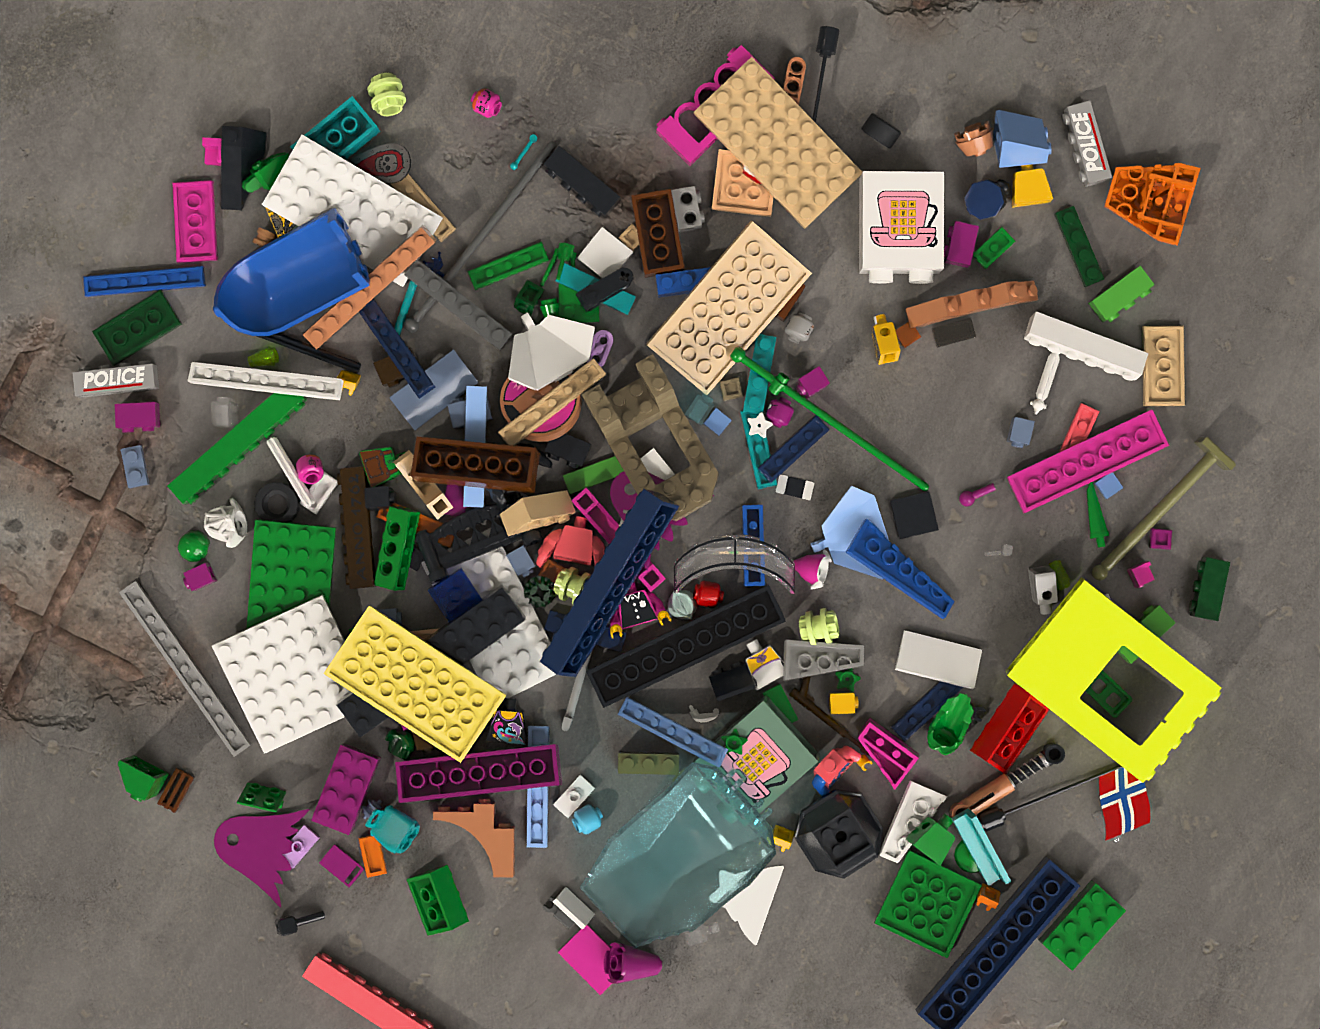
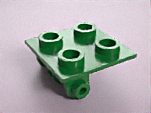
M247 782L237 804L277 812L278 808L282 809L284 801L282 800L287 791Z

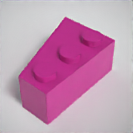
M871 718L868 719L858 732L859 741L895 790L919 759V753Z

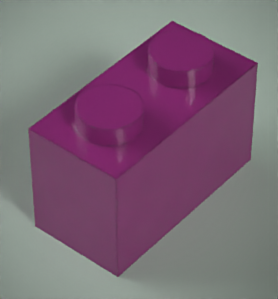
M955 221L953 226L949 225L947 237L950 239L949 244L944 246V257H946L944 263L966 268L971 265L979 226Z
M819 366L799 378L796 382L798 384L796 389L798 393L808 399L826 388L830 382Z
M159 403L115 404V427L122 429V433L134 432V429L142 428V432L154 431V428L160 427Z

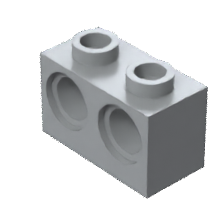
M695 186L671 190L678 233L701 229L705 218L703 210L699 211L698 203H701L700 191H696ZM683 195H690L692 201L689 204H685L681 201V197ZM692 214L695 216L696 221L691 224L687 223L684 219L685 216Z

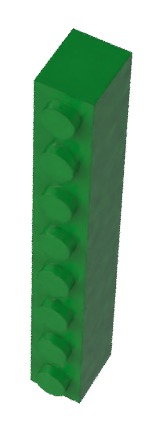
M273 393L167 487L182 504L187 505L189 503L192 505L200 498L199 494L203 490L208 491L215 485L214 481L218 477L223 478L226 476L233 464L238 465L245 459L244 455L249 450L252 452L260 446L259 442L264 437L267 439L275 433L274 428L279 424L282 426L290 420L289 415L294 411L299 412L306 405L304 402L307 401V398L305 396Z

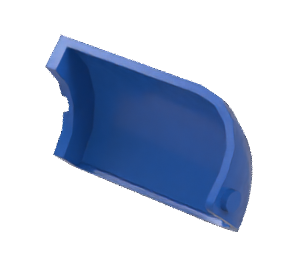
M332 208L236 262L225 273L217 286L213 307L216 316L221 317L225 323L238 332L251 336H270L285 331L370 286L367 266L361 263L359 257L362 255L360 247L356 240H351L346 231L349 227L339 212Z

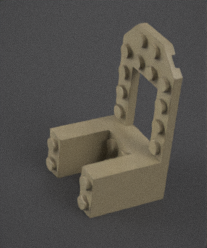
M652 354L635 364L640 378L607 397L600 385L581 395L637 495L643 489L663 494L679 505L671 519L672 521H678L712 501L719 473L680 408L672 385ZM663 417L688 460L690 467L655 485L628 437Z

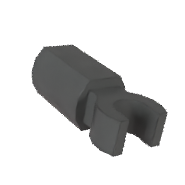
M552 896L549 898L552 902L555 900ZM545 904L543 905V909L546 912H552L553 916L568 929L574 924V921L556 904L551 908Z

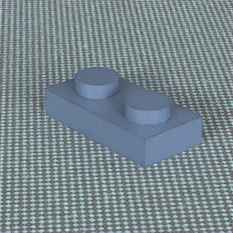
M142 445L121 449L128 488L150 485Z

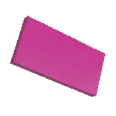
M214 181L173 182L176 262L218 261Z

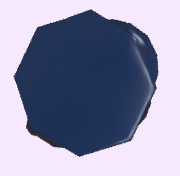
M988 179L973 183L964 197L966 210L970 215L972 214L980 220L996 216L1007 203V196L1011 192L1009 183L1002 179L996 182Z

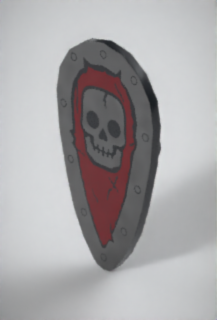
M388 143L372 148L350 161L351 164L385 184L402 181L408 175L411 168L409 152L405 147L397 143Z

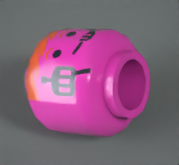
M486 88L474 92L471 97L473 111L486 118L496 116L501 109L502 102H500L499 95Z
M309 454L298 459L296 469L301 482L315 484L322 479L324 470L322 461L318 456Z

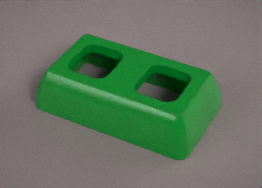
M1103 670L1085 690L1114 718H1117L1133 700ZM1097 679H1101L1106 684V687L1099 694L1091 688ZM1113 692L1121 699L1114 708L1106 703V699Z

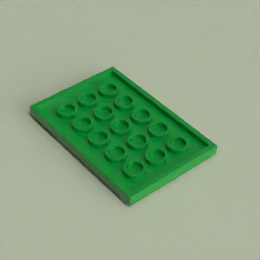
M255 520L246 629L322 594L330 608L337 527Z

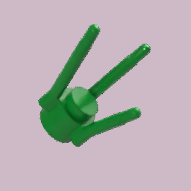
M559 243V247L555 248L554 255L540 286H544L557 257L560 260L557 280L561 278L565 262H569L571 259V266L575 268L577 254L574 252L575 246L568 243Z

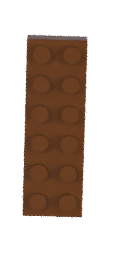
M416 436L411 477L417 482L534 493L540 453L536 448Z

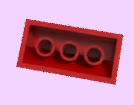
M1014 684L1007 692L1000 706L997 707L990 721L985 725L978 739L975 740L970 751L1006 775L1049 711V708L1029 692Z

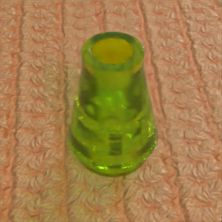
M268 346L248 356V363L251 368L275 366V363L279 362V354L275 347L271 348Z
M1057 560L1049 563L1050 568L1056 574L1057 591L1071 587V579L1061 561Z

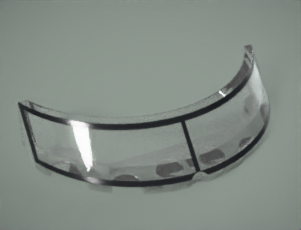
M742 534L711 537L710 541L702 544L697 542L690 546V550L680 558L678 557L674 562V593H679L690 581L706 573L723 569H746L774 578L785 586L791 594H795L794 561L792 558L789 559L779 549V546L772 542L768 544L760 541L759 537Z

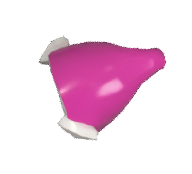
M823 550V554L806 555L792 562L799 575L805 581L812 584L811 589H816L823 586L829 562H832L829 553Z

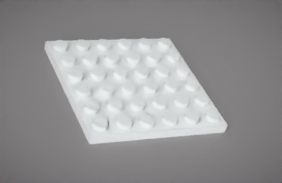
M323 594L212 645L264 754L344 718L336 704L338 700L351 691L323 673L345 642V639Z

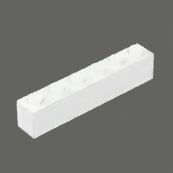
M1035 312L1030 317L1024 339L1032 345H1041L1048 348L1051 352H1060L1070 359L1084 361L1088 366L1103 368L1107 373L1122 375L1124 379L1130 381L1137 380L1142 375L1148 353L1039 312Z

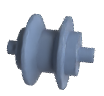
M368 799L369 805L367 807L361 806L364 813L363 818L365 820L367 817L369 818L375 809L381 810L382 806L380 803L382 801L380 799L378 801Z

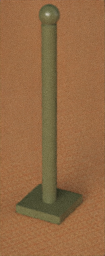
M1199 437L1194 443L1206 455L1101 562V565H1096L1092 569L1093 578L1098 581L1104 580L1108 576V571L1139 542L1214 463L1222 470H1232L1236 463L1208 437Z

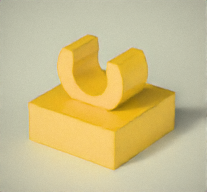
M341 370L337 378L344 381L343 388L349 389V395L351 396L360 382L361 375Z
M775 825L770 840L771 847L774 848L775 844L782 846V852L786 848L789 849L792 844L794 831Z

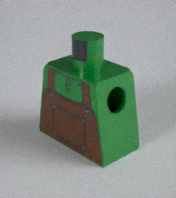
M393 447L359 452L370 487H379L402 475L393 462L405 452L395 454Z

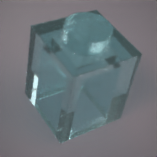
M697 394L685 416L702 426L715 406L712 403L713 399L706 394L702 396Z

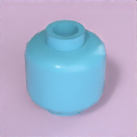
M588 804L574 812L572 823L578 833L582 832L587 835L600 828L603 815L598 807L594 808Z

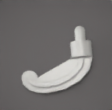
M692 705L689 706L691 710L689 712L695 721L700 723L714 720L719 715V709L717 708L713 710V713L699 714L697 709H694Z

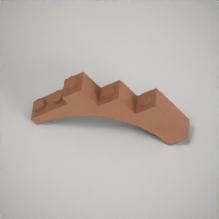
M1012 281L988 288L974 289L955 296L934 299L906 308L910 328L922 327L971 313L1038 300L1037 287L1034 281Z

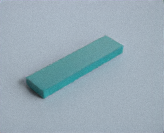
M564 263L560 280L556 279L555 282L579 292L600 279ZM622 291L602 304L628 315L636 296Z
M740 411L757 489L776 486V479L769 483L757 469L771 456L767 436L763 438L759 434L749 435L751 425L747 419L757 418L758 415Z

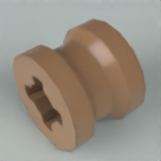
M258 227V235L252 242L263 247L275 240L277 235Z

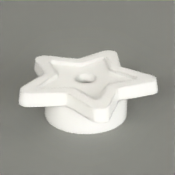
M761 412L757 418L747 419L751 425L749 435L759 434L766 438V430L773 423L765 419L764 413Z

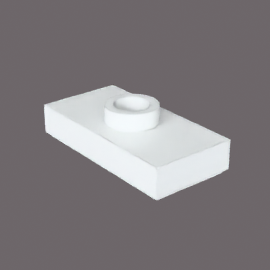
M580 774L553 805L569 818L595 787Z

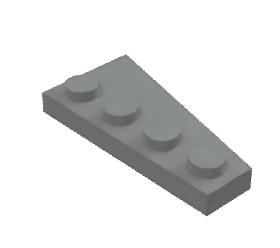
M784 641L783 681L864 665V645L816 642L817 645H811L809 641Z

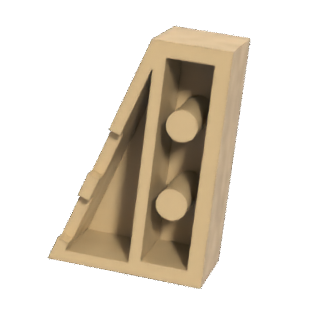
M566 490L521 498L503 511L500 517L507 535L511 536L542 526H549L556 522L559 524L570 520L569 517L576 513Z

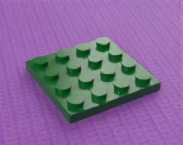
M908 850L874 923L948 958L982 885Z

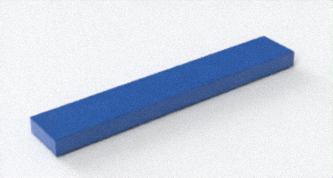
M204 266L83 276L85 297L206 286Z

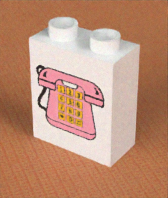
M863 171L859 178V274H869V283L877 284L892 283L893 274H909V283L913 284L933 283V274H939L944 269V172Z

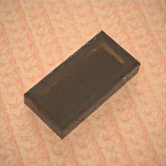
M971 318L932 328L937 348L976 338Z

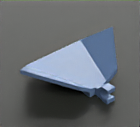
M850 486L821 525L824 539L810 543L812 550L816 553L828 547L834 564L883 580L882 577L846 553L847 548L865 519L870 520L889 541L875 496Z

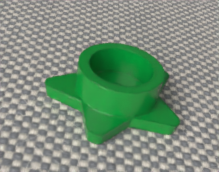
M852 668L846 669L844 672L835 673L839 679L837 689L846 687L853 692L854 684L861 679L860 676L853 674Z
M734 729L731 735L721 737L726 744L725 748L728 749L727 753L736 752L742 755V745L748 739L740 737L737 729Z

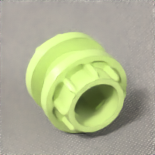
M381 73L374 76L367 88L369 96L373 98L371 100L372 109L381 116H393L400 113L406 102L405 94L401 92L403 88L402 82L392 73Z
M577 568L562 569L554 584L555 594L559 595V599L562 601H566L569 597L572 598L573 604L575 598L582 592L584 583L591 577V574L585 572L582 576H579Z
M826 608L820 609V615L813 616L812 611H806L805 615L799 618L802 641H809L811 645H817L818 639L825 638L826 643H832L833 639L839 636L838 620L833 610L827 611Z

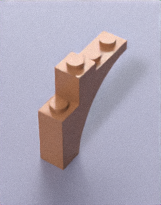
M484 798L474 803V810H470L468 806L458 807V810H450L449 806H439L438 810L433 811V820L456 824L470 832L481 843L490 859L493 877H514L515 826H510V823H498V826H495V802Z

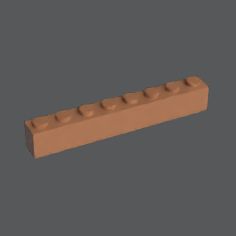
M424 225L419 227L369 273L370 286L334 304L303 333V336L317 350L436 242L435 237Z

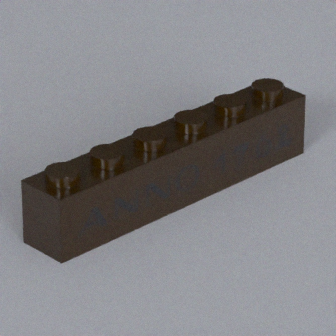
M364 467L341 468L340 473H337L338 485H341L342 493H339V504L343 505V513L340 514L341 525L345 526V533H342L343 545H346L347 553H344V564L348 565V573L345 574L346 585H349L350 589L376 587L374 585L375 563L370 510L365 507V488H368L367 475Z

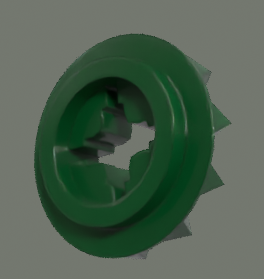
M544 576L533 577L524 587V596L529 598V604L536 608L546 607V605L552 603L556 596L554 583ZM537 585H539L541 590L546 591L543 593V599L538 594H534L537 592Z

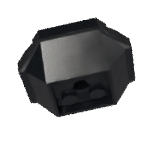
M834 789L800 811L793 836L815 871L845 879L878 858L883 827L862 793ZM838 831H845V835L841 839L835 838Z

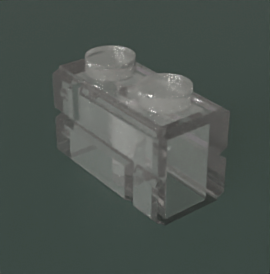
M217 397V401L211 403V412L213 413L211 415L212 424L220 428H234L240 423L239 416H237L239 414V405L234 403L233 399H229V397Z

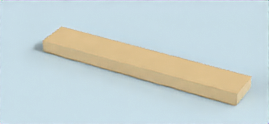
M593 358L498 432L507 445L515 446L602 379L606 373Z

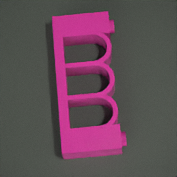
M742 45L738 48L734 47L727 54V63L718 67L713 83H704L698 87L695 92L694 103L687 102L682 104L676 110L674 118L671 115L667 119L664 117L656 125L658 127L656 133L689 166L718 138L710 132L698 143L680 125L679 117L683 112L688 110L695 111L700 106L698 99L705 91L715 92L720 87L718 78L722 73L727 71L736 72L753 57ZM754 58V60L775 80V78Z

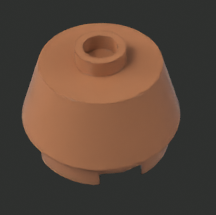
M989 121L984 122V125H981L980 122L965 127L963 133L956 132L954 134L956 138L955 143L966 156L975 155L977 157L985 154L986 150L993 147V128L990 127Z

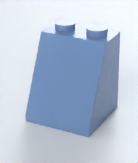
M996 110L993 141L999 168L1047 163L1048 155L1051 154L1052 148L1051 143L1047 142L1048 129L1044 127L1042 119Z

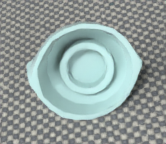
M676 590L675 593L673 591L668 599V610L672 616L680 620L692 619L697 609L693 593L688 590Z

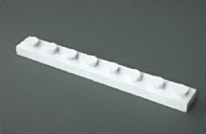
M198 362L191 363L188 382L193 384L340 400L344 383L339 378Z

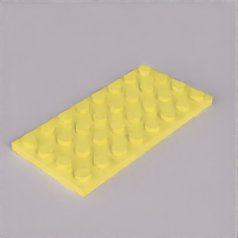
M371 605L368 606L323 673L460 763L506 697L505 693Z

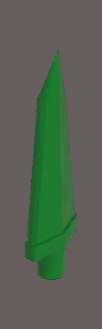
M1091 482L1086 491L1090 539L1096 538L1098 548L1106 547L1104 537L1109 536V531L1105 524L1093 482Z

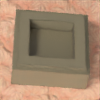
M739 377L719 381L723 401L743 397Z

